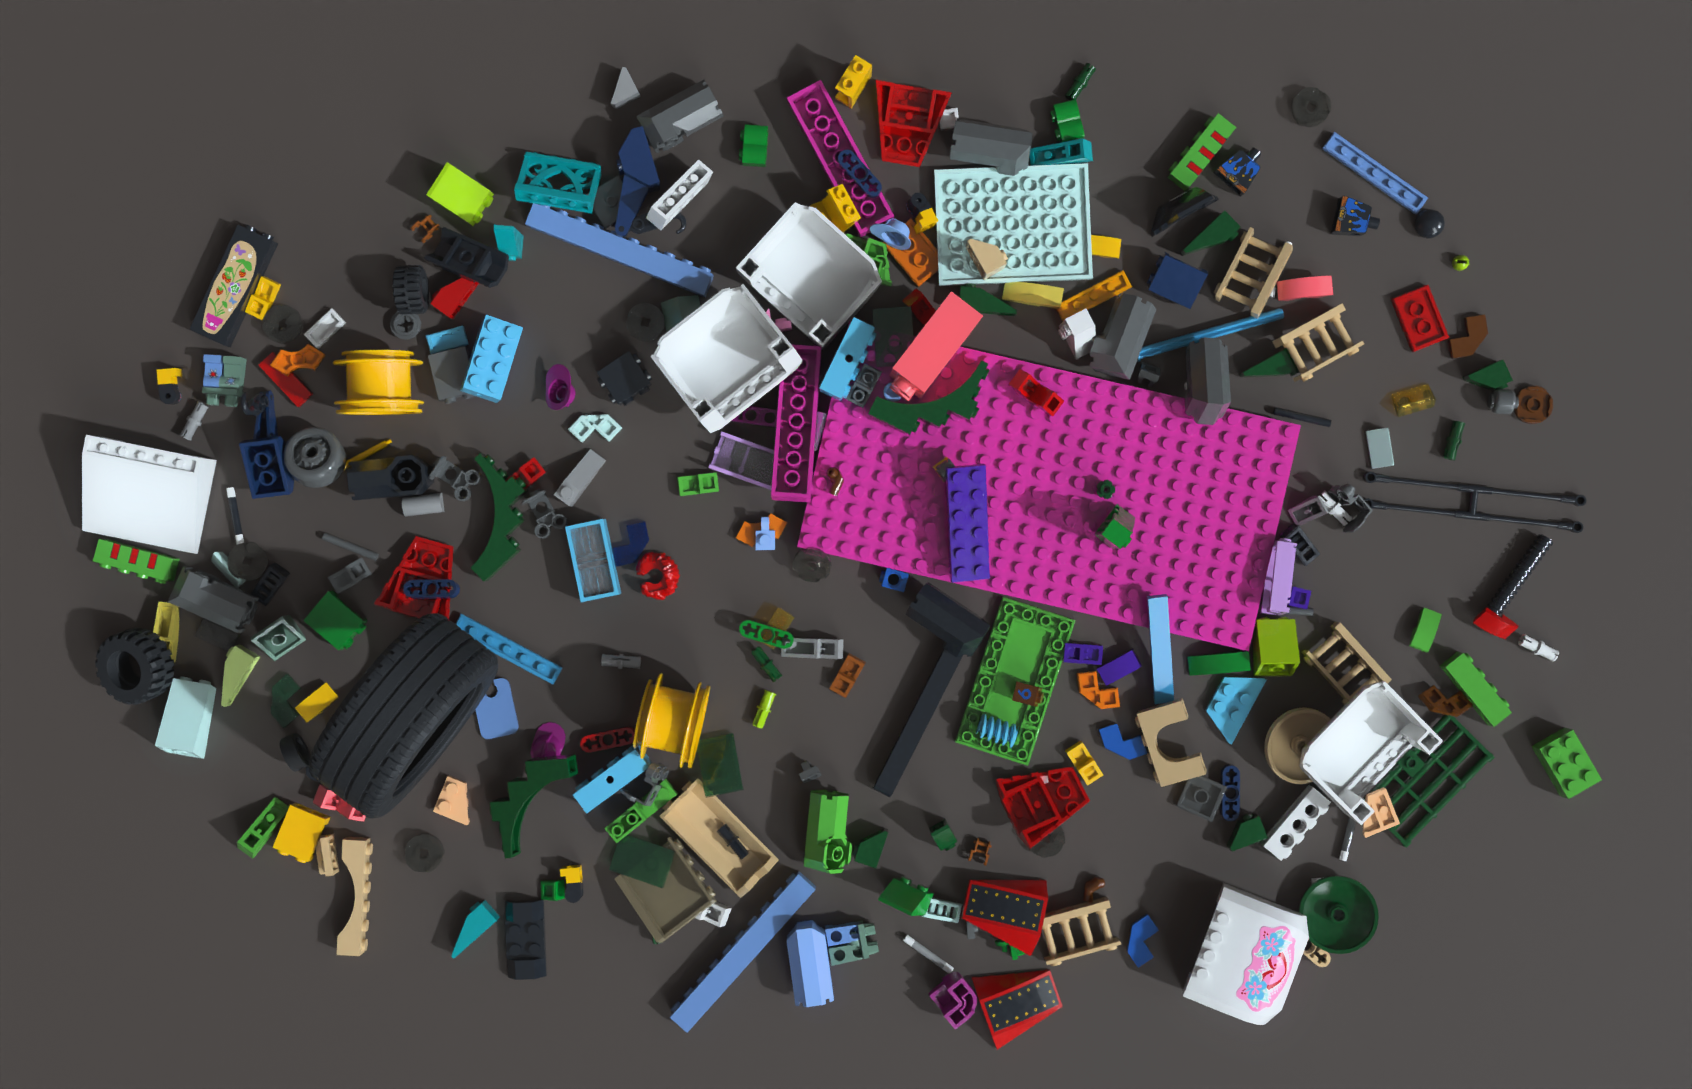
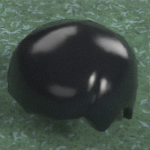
M1433 209L1422 211L1417 215L1414 222L1415 231L1419 236L1426 239L1440 235L1445 226L1443 215Z

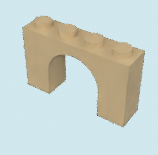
M1183 698L1140 710L1137 713V717H1135L1137 727L1141 728L1143 735H1141L1143 745L1147 746L1149 753H1147L1149 763L1153 764L1155 768L1153 772L1156 783L1159 782L1161 787L1206 775L1207 772L1201 752L1183 758H1171L1166 756L1157 744V734L1163 727L1188 719Z

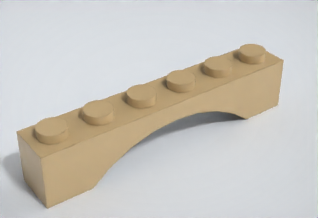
M346 837L342 840V860L348 867L353 879L355 901L348 923L337 936V955L360 956L368 947V939H365V933L369 928V920H366V914L370 908V901H367V895L371 889V882L368 881V876L372 870V863L369 862V857L373 851V844L370 843V838Z

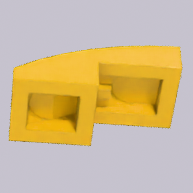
M1091 235L1092 255L1119 259L1121 239Z
M261 276L255 294L251 295L245 312L260 320H264L277 296L281 284Z
M326 682L296 706L295 709L305 722L308 723L339 697Z
M1081 740L1065 750L1087 786L1103 776V773Z

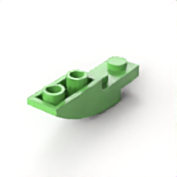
M667 779L660 783L662 787L651 806H644L636 802L604 828L616 843L678 794ZM650 791L647 794H645L642 797V799L646 800Z

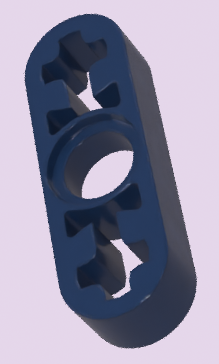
M851 150L841 151L838 156V163L868 197L875 198L879 196L882 190L880 181ZM844 155L846 157L851 156L850 161L853 165L855 162L858 163L851 171L849 170L851 165L848 162L843 163ZM856 169H863L866 173L865 177L862 179L856 178L854 175ZM870 176L869 182L871 185H877V192H869V185L867 183L862 185L861 183L865 182Z
M450 579L409 580L405 583L403 591L406 596L413 599L455 598L460 592V586L457 582ZM435 584V592L428 594L427 589L429 585ZM415 586L417 588H422V591L414 590L413 592H411L410 588H414ZM450 586L453 587V590H450V593H449L448 591H446V590H442V587H443V588H449Z
M1229 764L1225 765L1221 770V784L1227 786V788H1234L1235 795L1232 798H1227L1224 794L1220 812L1224 819L1234 821L1240 814V771L1234 765ZM1230 769L1235 772V775L1231 776V781L1235 782V785L1225 784V782H1229V776L1226 775V772H1229ZM1225 801H1235V804L1231 803V809L1235 811V813L1231 814V817L1225 813V811L1229 810V804L1225 803Z

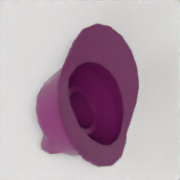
M556 364L548 370L546 375V403L552 410H560L563 407H569L575 399L576 391L571 384V376L567 367Z
M552 722L540 726L532 743L531 757L560 756L566 737L563 728Z

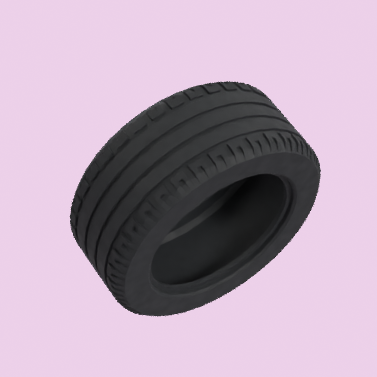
M427 614L417 619L380 654L337 708L312 750L309 759L310 774L367 818L383 817L398 805L419 783L471 717L497 674V656L442 614Z

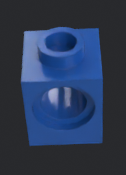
M886 568V571H881L879 582H882V587L904 592L909 573ZM891 574H896L899 577V581L895 585H891L888 582V577Z

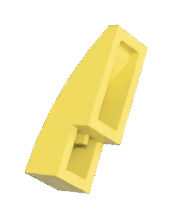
M1027 282L1005 283L1002 300L1059 309L1064 288Z
M158 602L153 633L159 635V639L166 642L167 649H170L172 653L170 655L171 659H174L175 663L179 638V607L167 602Z

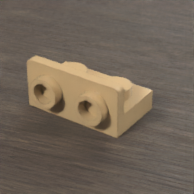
M334 834L321 835L316 846L319 874L333 876L339 872Z

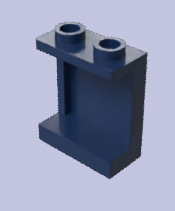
M1165 252L1164 256H1159L1155 264L1158 267L1155 274L1151 273L1147 280V284H1149L1148 290L1191 309L1208 275V271L1193 267Z

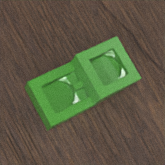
M717 472L677 477L679 496L719 492Z
M1422 608L1417 626L1413 629L1409 646L1427 653L1436 635L1442 614Z

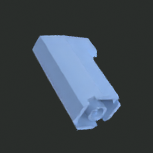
M813 920L797 922L787 935L795 1006H799V1003H802L803 1007L826 1004V999H830V1002L834 1001L825 929L818 926Z

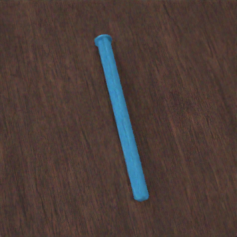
M1278 308L1261 313L1258 319L1250 316L1144 346L1140 351L1137 361L1139 362L1140 359L1188 346L1193 341L1198 343L1199 339L1204 337L1216 338L1284 318V312Z

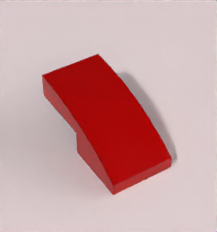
M533 457L521 466L518 471L508 477L507 480L511 477H520L527 484L525 488H528L543 476L546 471L536 458Z
M1487 607L1473 620V623L1481 629L1503 639H1506L1518 628V625L1505 615L1498 616Z

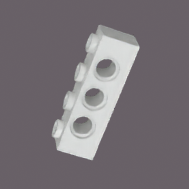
M698 160L650 208L646 218L658 229L662 230L708 184L713 171Z
M1308 785L1267 833L1268 838L1262 840L1260 844L1282 861L1283 858H1288L1292 853L1291 849L1294 845L1299 844L1304 839L1305 832L1308 829L1311 830L1316 825V819L1328 811V805L1331 802L1314 787ZM1308 805H1312V806H1313L1312 812L1309 813V814H1306V813H1305V808H1306ZM1299 819L1300 826L1294 829L1293 822ZM1287 834L1288 840L1285 843H1281V836Z

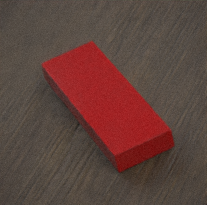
M274 352L270 353L259 364L260 368L297 407H300L313 393L293 372L287 377L272 368L270 364L277 355Z

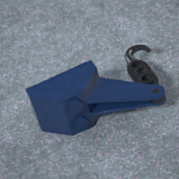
M640 126L631 129L618 153L619 159L616 160L619 174L624 175L615 225V233L618 237H625L630 231L635 234H642L658 229L646 218L648 213L637 216L647 194L660 190V181L644 128ZM678 213L673 218L681 222L680 229L676 231L677 234L683 232L687 225L685 217Z
M262 391L252 397L249 402H246L247 393L244 392L241 396L242 411L245 415L257 416L253 439L243 440L239 443L252 499L290 495L294 489V478L287 470L283 460L286 442L281 436H278L272 391Z

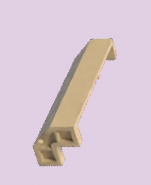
M698 778L693 783L689 781L682 788L684 792L673 802L670 800L663 806L665 811L660 817L741 898L751 890L760 878L772 869L779 859ZM727 824L736 836H739L738 840L748 851V855L743 859H740L730 846L727 847L728 844L717 833V830L723 825Z

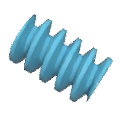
M983 714L979 720L976 734L980 732V738L987 734L988 741L995 737V743L1002 739L1003 746L1008 741L1009 747L1012 748L1018 734V729L1016 730V724L1014 723L1010 727L1008 721L1001 725V719L999 718L994 723L993 716H990L987 720L986 714Z

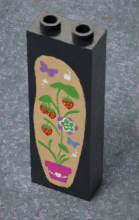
M245 224V227L237 225L189 329L230 348L245 318V310L252 294H255L261 276H264L278 246V243L273 241V236L264 232L262 235L255 233L257 229Z

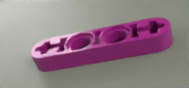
M749 406L742 413L743 420H740V415H738L731 421L776 428L778 410ZM748 410H754L757 414L753 421L746 419V412ZM771 412L775 415L776 419L773 423L765 421L764 417L767 413Z

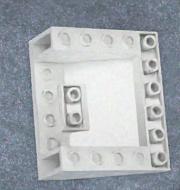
M86 435L82 452V531L198 554L217 460L140 446L106 437Z

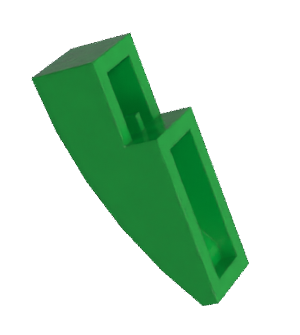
M1246 650L1187 656L1189 676L1251 670L1249 651Z

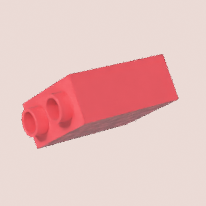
M951 291L892 368L889 376L894 381L891 383L890 389L907 402L913 395L921 399L979 323L983 315Z

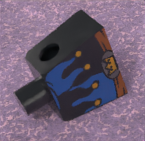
M1254 147L1247 154L1243 150H1239L1218 167L1214 174L1241 197L1247 191L1261 168L1256 163L1261 153Z
M1343 195L1338 199L1330 234L1362 236L1366 234L1367 228L1377 230L1380 218L1370 216L1371 206Z

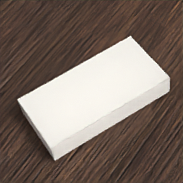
M331 308L304 335L319 349L346 322Z

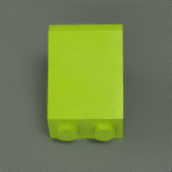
M447 162L426 195L437 204L474 226L475 223L478 224L482 219V212L485 207L488 208L491 205L494 194Z
M1287 617L1278 619L1259 618L1255 622L1253 631L1254 676H1292L1300 663L1295 619Z

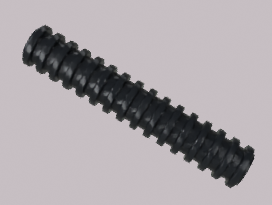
M1542 534L1537 535L1538 539H1535L1533 541L1534 544L1530 545V549L1526 550L1527 554H1524V558L1520 559V563L1516 564L1517 568H1513V573H1510L1509 578L1505 579L1506 583H1502L1503 587L1498 589V593H1495V598H1491L1492 602H1488L1487 608L1498 616L1503 614V609H1506V605L1511 603L1510 599H1514L1513 595H1517V590H1520L1521 585L1525 584L1524 580L1528 579V575L1532 574L1531 571L1535 570V565H1538V561H1541L1543 559L1542 556L1546 555L1545 551H1549V546L1553 545L1552 540Z

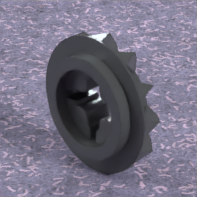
M397 311L391 318L390 327L396 337L409 340L416 337L421 331L422 322L418 314L401 315ZM406 319L408 322L413 324L411 326H408L407 331L405 327L399 326L405 323Z

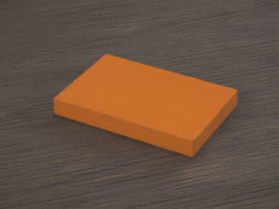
M910 218L905 223L910 231V248L899 250L889 246L887 243L885 244L891 256L917 287H920L938 271L937 248L923 232L916 233L914 229L916 223Z

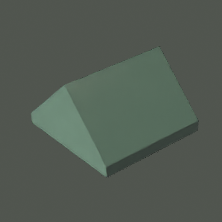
M698 295L675 297L661 303L666 331L671 330L701 306Z
M291 615L280 617L251 637V641L274 661L306 640V637Z

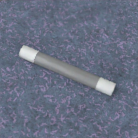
M909 935L904 937L903 941L944 971L947 973L953 971L954 968L912 937Z

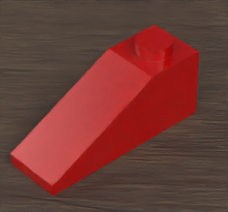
M462 277L441 288L440 291L437 290L431 298L433 301L430 304L449 318L454 319L479 283H474Z

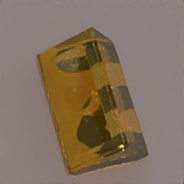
M1429 384L1391 395L1398 417L1434 407L1436 401Z

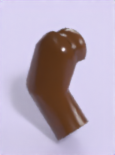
M830 467L827 470V475L832 485L828 493L837 496L844 479L838 468Z
M1093 877L1085 883L1083 901L1093 902L1094 891L1105 886L1103 878Z

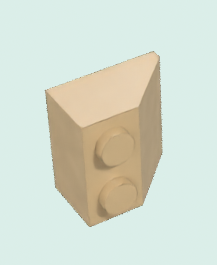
M967 240L965 248L983 280L1005 268L1008 258L1003 249L999 250L998 246L978 240Z

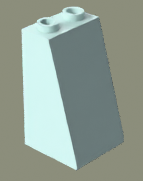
M188 677L173 678L155 743L156 747L167 753L204 759L216 688L211 685V682L199 680V683L192 682V679Z

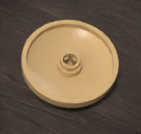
M1304 707L1289 710L1278 717L1271 725L1264 745L1265 757L1272 771L1290 783L1307 784L1313 782L1299 766L1302 749L1331 719L1318 710Z

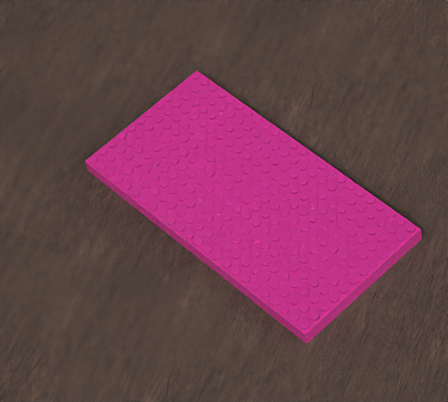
M875 327L874 333H877L872 346H867L868 355L864 363H859L857 368H859L860 373L863 365L866 363L882 371L864 408L848 401L847 398H842L839 401L831 397L812 480L811 503L807 502L797 547L951 582L946 481H942L933 466L945 457L949 458L954 466L985 464L990 579L954 583L1149 628L1147 596L1167 594L1170 633L1249 651L1301 425L1233 409H1227L1221 419L1219 418L1213 425L1197 424L1193 416H1188L1185 413V398L960 347L921 399L913 395L908 402L901 398L895 403L920 404L945 397L962 386L972 376L982 360L988 363L987 369H989L985 380L981 379L978 384L981 389L977 397L972 396L971 398L978 402L976 406L979 408L975 418L971 417L967 421L948 411L947 414L950 416L945 426L941 424L940 428L918 418L917 421L920 424L916 433L911 432L908 435L869 416L868 413L877 396L886 400L883 394L884 388L888 383L894 381L889 376L891 370L916 336ZM848 358L846 362H852V359ZM1019 369L1029 373L1041 385L1051 389L1064 400L1053 417L1032 404L1009 385ZM851 380L849 383L851 389L855 383V381ZM830 467L838 468L844 479L837 496L828 493L832 485L827 475V470ZM1109 480L1115 486V493L1112 494L1111 498L1104 499L1097 495L1096 486L1100 481ZM1116 504L1135 517L1133 533L1130 536L1132 540L1125 548L1112 549L1094 535Z

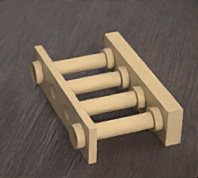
M1250 227L1248 232L1244 231L1240 239L1242 244L1222 283L1217 284L1214 293L1216 294V301L1220 302L1224 295L1249 306L1251 316L1258 319L1293 251V245L1285 243L1283 247H1275L1253 237L1254 228ZM1251 244L1276 255L1277 260L1275 264L1269 265L1244 254L1248 245ZM1242 261L1267 272L1269 276L1266 282H1259L1235 271L1239 262ZM1231 278L1258 289V292H1260L1258 298L1252 300L1227 289Z
M1343 303L1272 341L1276 348L1282 345L1284 348H1287L1296 364L1300 375L1293 378L1294 382L1300 379L1304 382L1312 378L1313 372L1346 354L1351 356L1359 352L1358 347L1364 345L1363 341L1353 344L1342 324L1340 313L1346 310ZM1327 320L1333 322L1347 348L1338 353L1324 327L1326 326L1324 322ZM1313 328L1315 331H1318L1331 355V358L1324 362L1309 336V330ZM1299 337V339L1303 340L1316 364L1315 367L1307 370L1293 344L1295 343L1294 338Z
M1334 622L1330 626L1333 630V635L1314 652L1302 651L1305 656L1303 658L1305 662L1311 667L1314 666L1343 698L1342 703L1344 705L1363 686L1385 681L1388 684L1392 680L1341 622ZM1342 640L1346 644L1345 650L1326 667H1323L1317 659L1336 641ZM1355 654L1359 658L1358 664L1337 682L1330 673L1348 656ZM1368 668L1372 673L1370 675L1371 678L1349 696L1343 687L1360 671Z
M1107 897L1045 913L1042 929L1050 956L1044 957L1047 965L1057 966L1064 960L1104 949L1111 951L1116 949L1118 945H1121L1119 938H1113L1106 916L1107 909L1111 908ZM1096 912L1099 916L1105 941L1098 943L1093 941L1087 919L1088 914ZM1075 917L1080 919L1087 946L1075 948L1069 926L1070 919ZM1057 922L1062 926L1068 951L1058 954L1050 929L1051 924Z

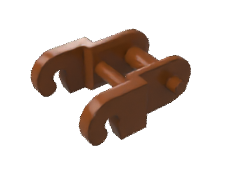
M426 215L424 220L421 222L418 220L410 228L412 231L420 225L425 228L428 234L421 240L422 243L429 240L435 230H439L438 227L440 225L435 224L431 220L432 215ZM426 222H429L432 226L430 230L425 225Z
M977 838L973 842L975 846L974 849L971 848L968 861H971L973 852L985 854L983 865L986 866L990 856L988 850L992 845H990V841L985 843ZM977 846H984L986 847V850H979L977 849Z

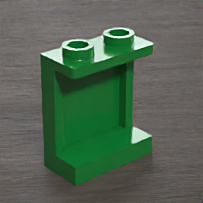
M328 591L303 621L337 650L348 649L353 644L355 635H360L365 630V623L368 620L361 618L341 601L337 593Z

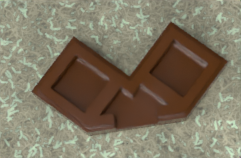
M1485 315L1464 318L1467 337L1448 340L1451 359L1472 356L1488 334Z
M1435 685L1418 696L1431 712L1454 717L1460 716L1473 706L1461 690L1446 699Z

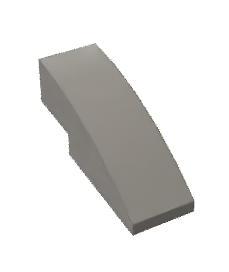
M782 637V645L790 643L788 637ZM794 638L791 647L787 649L781 648V657L842 659L844 639Z

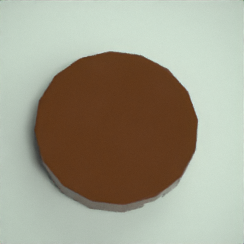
M1528 386L1516 394V397L1519 398L1518 408H1514V412L1522 422L1537 424L1543 422L1551 415L1553 399L1544 388Z

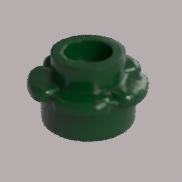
M1109 480L1100 481L1096 486L1097 495L1104 499L1111 498L1112 494L1115 493V486Z

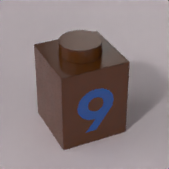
M1016 682L1012 700L1038 707V703H1042L1044 692H1041V687Z

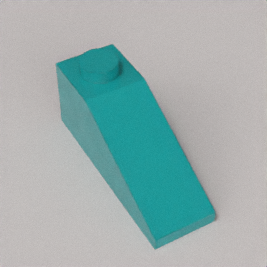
M1083 138L1031 148L1030 151L1031 166L1080 164L1093 161L1091 142Z
M494 225L498 250L508 254L509 261H516V258L522 259L524 236L514 226Z
M486 900L481 904L476 902L470 908L471 913L465 920L451 955L453 959L500 918Z

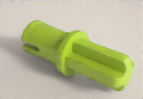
M768 690L764 691L760 705H757L758 710L752 723L753 726L763 728L768 713L772 711L770 708L776 693Z

